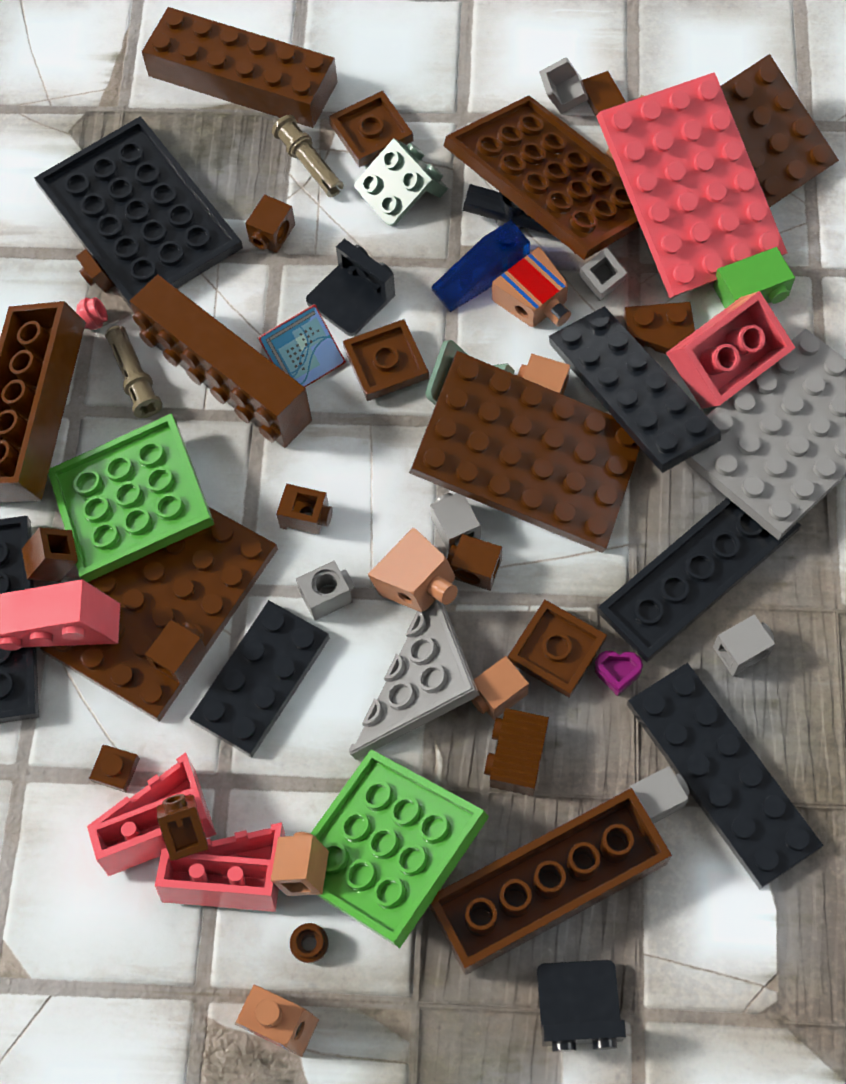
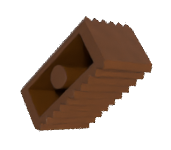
M505 708L503 719L496 717L492 739L498 740L496 753L488 752L484 774L490 776V787L534 796L549 717Z

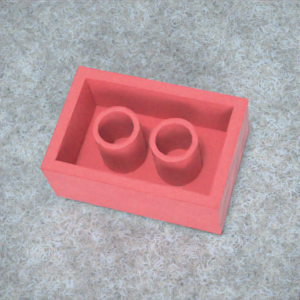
M758 291L740 297L666 352L700 407L704 409L723 404L796 347L762 293Z

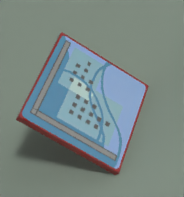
M315 304L258 337L269 360L304 387L346 363Z

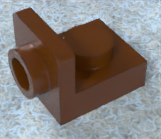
M176 794L166 798L161 805L157 806V820L171 861L209 849L194 795L185 797L184 794Z

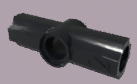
M473 184L469 185L463 211L495 219L497 225L508 232H516L524 227L552 235L511 200L502 195L501 192Z

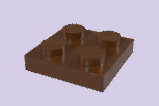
M380 91L329 116L331 127L359 168L374 161L393 138L405 145L414 141L413 132L384 91Z
M405 319L343 341V348L367 401L429 379V371Z
M544 599L509 653L508 659L517 668L570 698L606 641L607 634Z

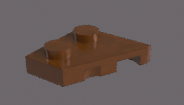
M690 302L624 308L626 330L642 347H651L654 351L667 355L666 352L695 331Z

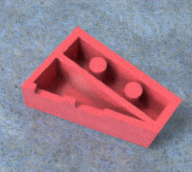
M83 579L0 594V649L14 651L23 647L118 644L120 603Z
M186 752L176 759L178 763L162 775L158 776L156 774L147 781L148 785L130 799L125 797L87 826L96 860L108 876L161 856V850L166 848L157 820V806L161 805L163 800L176 794H184L185 797L194 795L206 838L216 835L196 770Z
M282 822L270 825L271 828L250 833H247L246 830L234 833L235 836L211 841L209 838L207 839L208 850L174 861L170 860L167 848L162 849L155 881V888L161 901L164 903L276 912L279 888L271 881L278 837H286Z

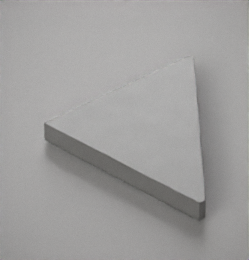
M435 600L426 611L416 612L406 633L408 638L400 654L395 655L384 677L386 683L378 699L373 700L362 722L364 728L356 744H352L349 749L350 755L355 760L367 755L371 749L376 750L479 696L446 607L440 601Z

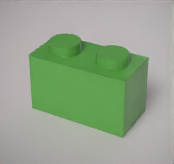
M775 247L718 268L716 272L717 280L714 281L713 288L724 308L730 306L740 297L758 291L762 293L767 303L776 304L782 302L790 295L795 276L778 248Z

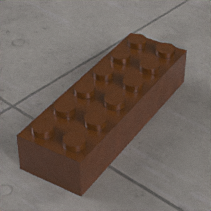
M167 7L142 50V56L149 77L279 118L285 115H293L298 124L314 128L338 82L335 57L171 7Z
M157 274L129 301L134 312L132 318L140 328L139 336L144 343L151 348L155 346L159 348L166 360L173 366L177 367L180 365L183 367L190 379L197 385L202 383L206 385L213 397L221 404L226 402L235 408L234 411L241 420L246 423L253 422L259 427L260 433L269 442L274 443L277 441L286 448L311 423L312 417L304 386Z
M65 301L8 307L0 336V503L42 501L86 324Z
M630 788L440 890L429 907L464 974L467 975L666 866L672 854L634 790Z

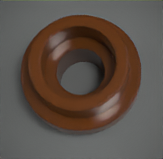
M302 924L291 935V952L296 959L303 963L319 961L328 950V936L324 929L317 924ZM308 937H313L317 941L316 947L310 951L303 948V941Z

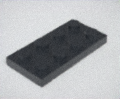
M268 600L189 717L190 721L252 758L330 639L329 634Z

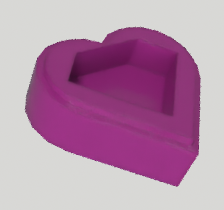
M609 650L597 656L594 668L597 676L616 696H619L639 678L643 663L641 658L633 652H624L619 655Z

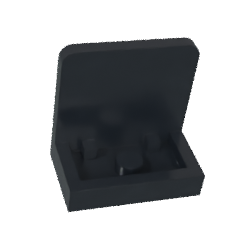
M344 238L336 246L338 266L306 296V302L309 307L315 304L321 316L346 335L355 336L395 297L394 274L385 263H378L372 259L363 247L357 244L354 246Z
M611 960L543 963L538 966L537 983L542 1046H552V1052L576 1051V1044H592L593 1050L616 1049L617 1042H622L626 1038L625 1020L620 1019L615 964Z

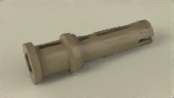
M285 115L278 119L272 127L273 136L276 139H281L286 146L289 156L300 160L328 197L338 195L341 191L336 186L343 189L344 184L312 147V139L309 134L301 131L293 115Z
M116 325L109 328L105 333V337L123 374V390L131 397L134 404L132 407L134 415L138 418H148L157 414L162 408V401L158 396H155L152 389L153 380L150 375L142 370L125 327Z

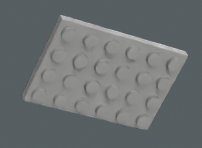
M806 328L792 340L796 347L794 350L707 415L721 431V441L685 460L689 466L777 540L782 538L846 477V359Z

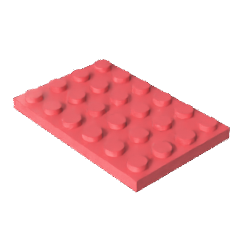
M715 72L614 106L597 114L596 117L669 298L716 281L718 268L775 247L778 248L782 256L787 253Z

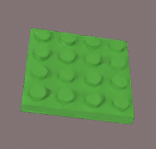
M172 413L49 469L48 475L65 530H72L78 558L76 567L79 577L86 582L214 525L183 437Z
M371 749L310 833L329 851L323 893L317 896L400 949L489 816L483 809Z

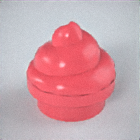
M97 297L92 299L84 298L77 304L76 313L86 322L85 328L97 330L108 320L106 308Z

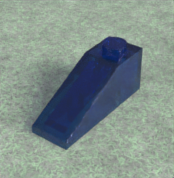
M510 220L477 242L431 286V290L448 311L452 312L491 288L492 281L530 253V241Z

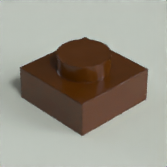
M87 249L76 256L83 266L79 272L90 286L96 283L104 292L113 287L109 277L101 270L96 259Z
M103 744L89 779L93 783L126 793L140 758L137 754Z

